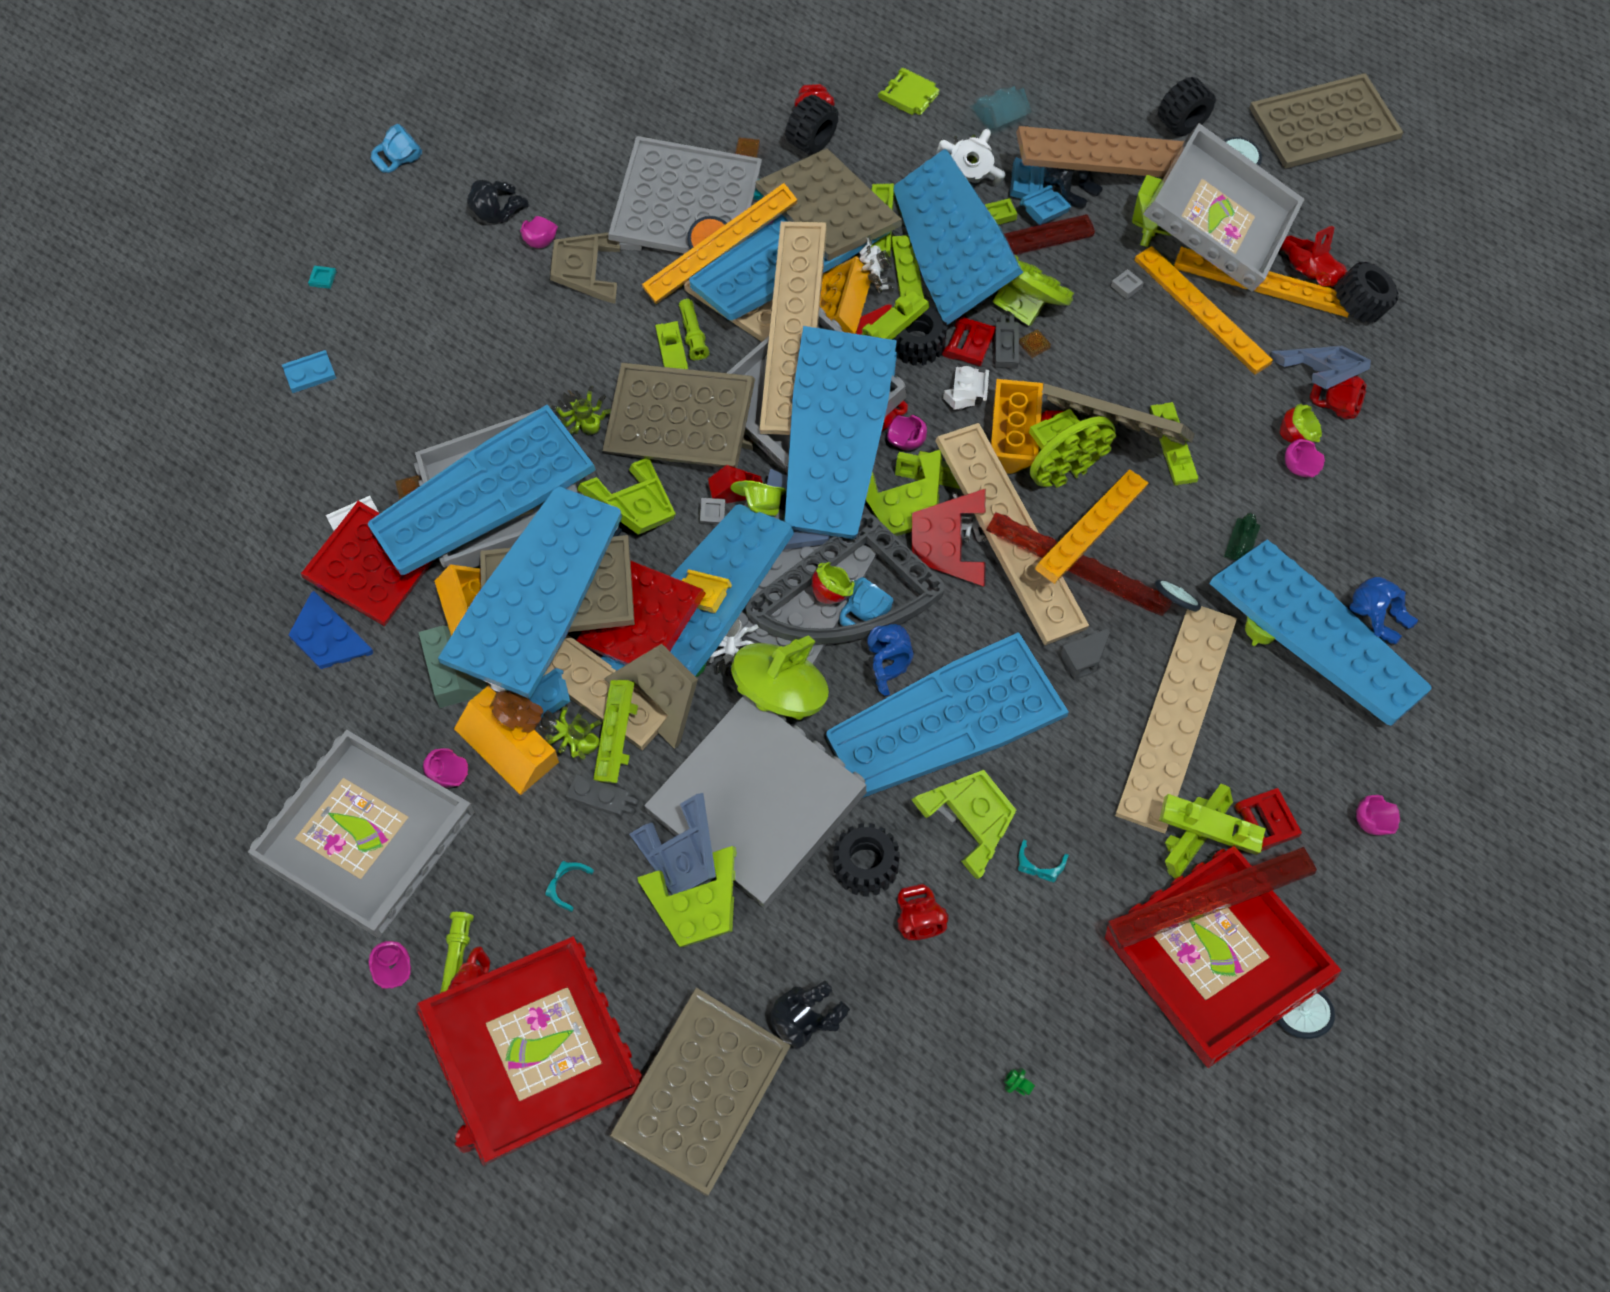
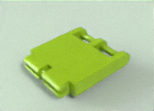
M901 68L895 79H891L888 82L887 88L878 93V97L911 115L914 113L921 115L929 106L928 103H932L939 95L938 92L940 90L935 87L936 83L905 68Z

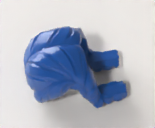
M1372 577L1365 580L1353 594L1350 610L1359 615H1368L1371 618L1374 635L1377 637L1381 636L1382 640H1387L1391 644L1399 643L1402 635L1383 625L1386 609L1390 602V614L1396 618L1397 623H1401L1404 627L1410 629L1418 622V619L1406 611V592L1384 578Z
M898 624L876 626L871 630L867 638L869 650L876 653L873 658V671L877 678L875 681L878 685V691L884 696L890 695L887 681L905 673L913 659L909 634L904 627ZM884 659L894 661L892 665L886 666L883 669L882 661Z

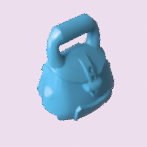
M396 124L391 126L386 132L383 142L373 149L371 160L382 173H390L404 163H413L418 160L422 154V149L403 126ZM378 152H384L392 162L390 167L377 154Z
M860 577L853 581V595L849 596V601L840 613V624L842 626L856 624L846 617L849 612H852L863 621L887 614L892 609L893 598L864 577Z

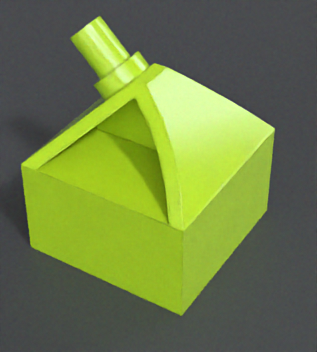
M1146 175L1138 192L1132 218L1133 224L1143 228L1142 233L1144 234L1140 245L1145 247L1149 246L1152 236H1155V233L1172 236L1143 215L1162 182V179Z

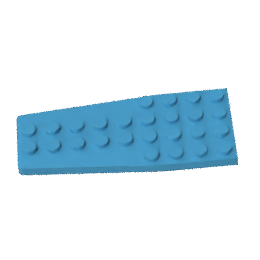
M946 149L936 154L894 185V193L921 274L942 320L947 322V325L1023 273L1001 228Z
M782 214L778 216L772 223L764 226L744 242L693 275L689 279L690 288L728 320H735L773 300L781 222L789 221ZM890 232L870 241V243L873 244L874 242L878 241ZM867 243L830 261L824 257L823 273L860 252Z
M803 326L792 398L785 522L789 523L793 530L851 539L857 537L888 406L897 340Z
M547 404L473 449L371 519L368 526L401 575H405L546 501L557 487L566 489L596 469L592 461Z
M562 487L554 489L474 598L439 655V662L530 699L567 636L621 521L620 509Z
M738 504L734 506L671 575V577L682 581L683 578L687 577V571L690 569L729 579L732 587L727 589V595L716 613L696 609L670 651L694 676H696L720 645L793 536L794 531L789 523L761 512L755 513L750 508ZM604 655L601 657L616 671L625 666Z
M1268 539L1218 573L1209 583L1259 627L1272 635L1278 642L1387 725L1396 723L1431 690V685L1386 643L1374 635V632L1343 605L1333 592L1327 590L1312 575L1308 574Z
M1018 632L951 662L834 726L826 732V740L835 756L846 765L845 768L851 773L857 772L865 779L867 793L863 797L1005 746L1067 717L1069 712Z

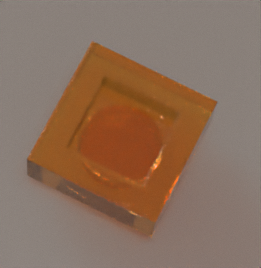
M739 138L736 154L758 158L760 140Z
M1038 329L1019 339V344L1031 358L1047 351L1051 347L1050 342Z
M418 475L395 481L400 500L420 487Z

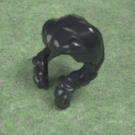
M1045 167L1046 175L1043 178L1045 184L1052 186L1060 185L1063 197L1068 203L1078 208L1086 207L1088 200L1071 192V176L1074 169ZM1080 170L1079 185L1082 188L1084 187L1085 192L1098 196L1102 192L1103 187L1093 182L1091 171Z
M487 180L475 181L471 185L467 198L468 207L481 220L492 224L507 222L517 209L521 207L527 209L529 202L527 198L521 195L510 196L504 208L500 210L497 191L503 190L516 194V187L511 183L498 180L493 184Z
M823 981L811 989L805 990L802 987L794 986L791 990L787 991L775 1001L770 1019L774 1030L784 1042L792 1044L795 1049H800L809 1042L811 1036L817 1030L838 1031L840 1028L839 1023L848 1015L850 1008L840 1001L839 1004L829 1011L826 1017L815 1013L810 1007L814 1006L815 1002H821L823 998L828 997L830 992H832V987L827 981Z

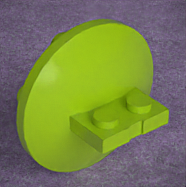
M1015 255L1023 273L1000 288L992 301L1031 326L1045 303L1070 306L1074 300L1072 297L1074 292L1064 286H1060V282L1053 277L1041 274L1043 271L1036 266L1019 261V257Z
M1068 409L1049 420H1044L1031 426L1029 433L1041 448V451L1031 465L1030 476L1038 486L1050 487L1052 486V481L1055 487L1058 488L1067 483L1068 479L1064 474L1069 471L1072 472L1075 478H1078L1080 473L1085 475L1088 471L1086 468L1092 466L1100 457L1107 455L1111 451L1110 445L1116 437L1114 425L1108 418L1102 416L1079 421L1072 410Z
M807 635L799 640H793L784 647L768 643H754L742 647L736 653L731 665L732 676L738 685V691L755 702L757 708L762 711H771L796 719H803L806 716L816 714L827 701L829 691L827 682L821 672L807 660L815 640Z

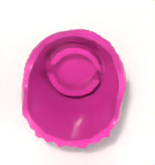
M536 216L531 222L525 220L520 232L523 240L529 246L545 248L554 240L558 225L548 219Z
M898 415L889 426L888 441L902 450L910 451L917 449L926 440L927 426L923 420L915 415L910 417Z
M1298 439L1287 447L1285 464L1291 473L1301 477H1315L1323 469L1324 455L1316 450L1313 442Z
M447 748L434 749L425 757L423 768L427 778L444 788L456 787L465 781L468 775V763L465 758L457 756L453 750Z
M1381 795L1365 796L1358 803V808L1356 809L1357 822L1365 832L1377 836L1395 834L1397 832L1400 822V813L1397 805L1386 802Z
M385 941L377 944L372 949L368 964L374 983L386 989L402 986L409 979L411 973L410 956L406 948L399 942ZM396 963V965L392 969L389 968V966L394 965Z

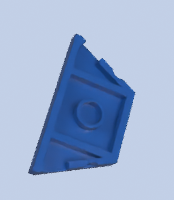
M315 591L311 592L289 633L290 639L320 669L331 667L336 663L349 662L352 658L372 655L374 653L372 648Z

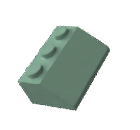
M442 625L419 632L431 684L439 708L471 700L487 687L485 681L439 662L438 657L451 637L448 626Z

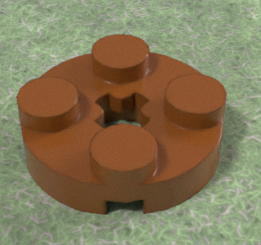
M512 691L498 692L491 702V706L493 705L494 707L492 713L501 723L512 729L516 725L524 727L522 729L523 732L535 730L543 713L541 706Z

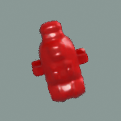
M1329 226L1317 232L1315 242L1295 236H1286L1280 249L1288 255L1290 263L1296 267L1295 270L1302 272L1303 275L1310 279H1317L1321 286H1335L1348 272L1344 264L1335 260L1329 252L1332 248L1330 246L1335 227ZM1326 235L1324 243L1321 244L1323 237Z

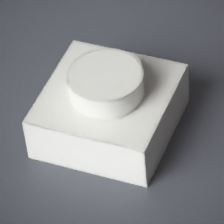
M954 388L944 390L943 399L954 410L975 405L974 399L953 398Z

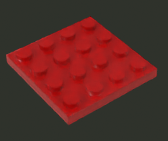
M358 500L301 572V576L385 627L434 560L405 575H401L368 526L369 521L380 513Z
M631 561L635 625L583 630L576 641L584 647L624 665L629 664L660 644H663L671 651L705 596L704 590Z

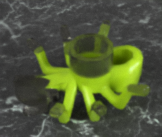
M589 386L587 399H582L578 391H575L574 394L568 390L569 395L565 392L563 393L565 404L560 399L558 403L562 408H568L570 410L568 412H563L560 407L551 406V409L557 411L560 417H562L558 419L565 427L576 421V425L569 430L571 434H578L580 425L583 433L587 435L598 433L601 429L600 420H604L606 414L611 413V409L603 410L601 415L593 413L600 410L602 401L606 399L605 394L598 399L597 405L592 407L593 386ZM573 415L568 421L564 419V417Z
M568 704L563 706L559 717L561 722H559L554 714L547 710L540 720L542 726H538V730L544 734L549 732L556 733L558 731L559 734L554 737L546 735L547 742L552 744L564 737L565 739L558 752H564L567 743L571 745V756L573 758L579 756L581 759H585L586 756L584 754L593 753L600 744L599 737L590 731L602 724L603 720L599 719L589 724L585 719L581 718L586 709L582 706L574 720L568 725L565 720L568 710Z

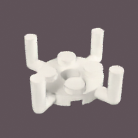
M989 129L983 130L979 138L961 140L956 145L946 140L940 141L936 154L944 149L950 152L968 181L978 183L988 174L995 176L993 186L1000 187L1005 177L1003 170L993 166L994 156L990 146L987 144L991 135ZM967 156H975L978 162L974 164L968 162Z

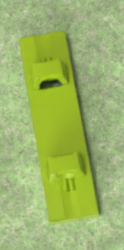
M911 291L904 298L900 296L895 301L894 307L872 325L868 323L862 328L863 333L860 335L892 340L929 308V302L914 291Z
M678 321L655 325L664 367L688 369Z
M1173 402L1150 406L1151 415L1179 422ZM1165 435L1159 438L1174 486L1197 482L1198 475L1187 442H1185V445L1172 442Z
M919 451L918 455L899 452L895 475L916 480L925 479L920 456L927 454V452ZM941 461V481H939V485L961 489L947 462Z
M610 681L593 780L603 783H617L620 764L628 765L630 755L622 753L629 714L637 715L638 705L631 703L634 682Z
M1220 784L1209 800L1197 797L1194 803L1225 814L1233 803L1230 787ZM1186 831L1181 839L1170 835L1165 841L1168 851L1171 852L1165 860L1168 874L1176 879L1180 877L1207 838Z
M1171 794L1164 796L1159 818L1161 822L1229 846H1235L1237 849L1257 855L1261 853L1266 828ZM1234 826H1235V827H1237V831H1236V834H1235L1234 836H1232L1233 830H1234Z

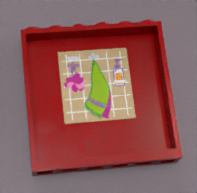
M1235 846L1228 850L1221 849L1212 857L1213 860L1206 864L1204 862L1198 864L1187 877H1178L1171 883L1170 888L1165 891L1162 889L1158 890L1150 897V901L1144 905L1139 903L1131 908L1128 915L1120 919V917L1112 920L1107 925L1105 939L1207 1068L1219 1062L1335 982L1342 971Z
M574 936L417 1003L416 1010L482 1166L632 1097L643 1079L639 1069H634L632 1066L630 1048L626 1042L622 1043L618 1035L620 1033L619 1024L615 1017H610L607 1010L609 1007L608 1000L603 992L599 993L595 984L597 982L595 971L592 967L588 968L584 960L586 957L584 947L581 942H576Z

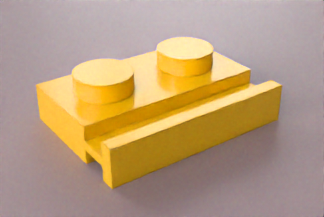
M688 569V575L682 581L702 588L706 593L697 608L716 613L727 595V589L732 587L730 580Z

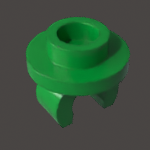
M1023 1068L1018 1070L1012 1069L1004 1080L1006 1084L1005 1091L1011 1093L1015 1090L1023 1096L1025 1094L1030 1095L1035 1085L1024 1078L1026 1071Z

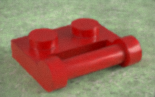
M959 317L955 323L956 329L950 343L945 347L942 354L949 359H957L982 366L996 327ZM969 330L970 332L963 349L957 348L963 332Z
M1279 788L1242 800L1234 806L1237 813H1241L1244 821L1258 825L1251 808L1256 807L1271 834L1267 838L1264 836L1261 852L1298 838L1302 834Z

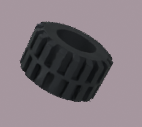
M1188 77L1178 82L1166 93L1160 102L1157 115L1174 135L1182 137L1190 134L1198 123L1202 125L1206 122L1215 108L1216 96L1198 78Z
M816 95L806 96L797 104L788 119L785 131L786 140L807 155L811 156L818 153L829 143L836 131L839 121L838 109Z
M1367 261L1356 263L1337 282L1335 287L1336 296L1341 306L1352 317L1367 323L1377 322L1399 299L1398 289L1390 275L1374 263L1371 264Z
M928 308L892 339L897 340L895 348L897 359L903 357L904 363L907 364L908 361H912V365L917 366V362L927 365V360L932 363L936 357L939 358L942 355L946 344L947 322L942 320L936 308ZM914 331H920L926 333L927 335L913 336L909 333Z
M864 823L858 824L857 829H854L853 826L849 827L847 834L842 832L839 836V841L836 840L833 851V870L836 873L838 883L842 881V887L846 891L850 887L852 888V894L857 895L858 891H863V897H869V891H873L875 896L880 894L881 888L886 891L889 888L890 882L894 883L899 869L900 852H898L899 846L897 841L893 842L894 836L891 833L886 835L885 828L880 826L879 829H876L875 824L869 823V827H864ZM871 850L877 853L882 861L872 869H862L857 867L850 858L858 851Z

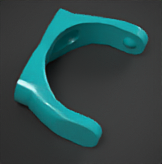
M1023 839L1018 856V870L1033 876L1037 874L1041 879L1055 882L1057 877L1063 872L1069 854L1065 853L1060 866L1052 869H1039L1026 858L1024 849L1027 847V840Z
M562 861L545 895L550 897L559 907L572 912L574 908L561 901L556 894L558 880L571 870H582L591 875L594 870L582 863Z

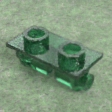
M1248 513L1243 519L1237 518L1224 557L1237 561L1253 550L1261 526L1257 524L1254 514Z

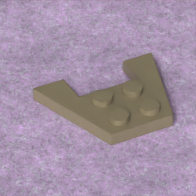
M609 232L554 240L550 280L615 304L617 283L595 280L598 251L620 252L619 242L609 240Z
M660 644L604 679L609 684L611 680L635 682L668 715L657 732L675 749L681 743L698 679L663 644Z

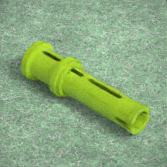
M684 299L680 301L679 307L687 332L685 341L690 347L689 356L694 361L706 359L710 352L708 347L705 346L704 341L706 337L699 328L693 301Z
M450 913L452 922L450 933L446 935V941L449 945L440 993L448 990L451 980L463 963L465 947L470 943V938L468 937L469 927L474 919V916L469 913Z

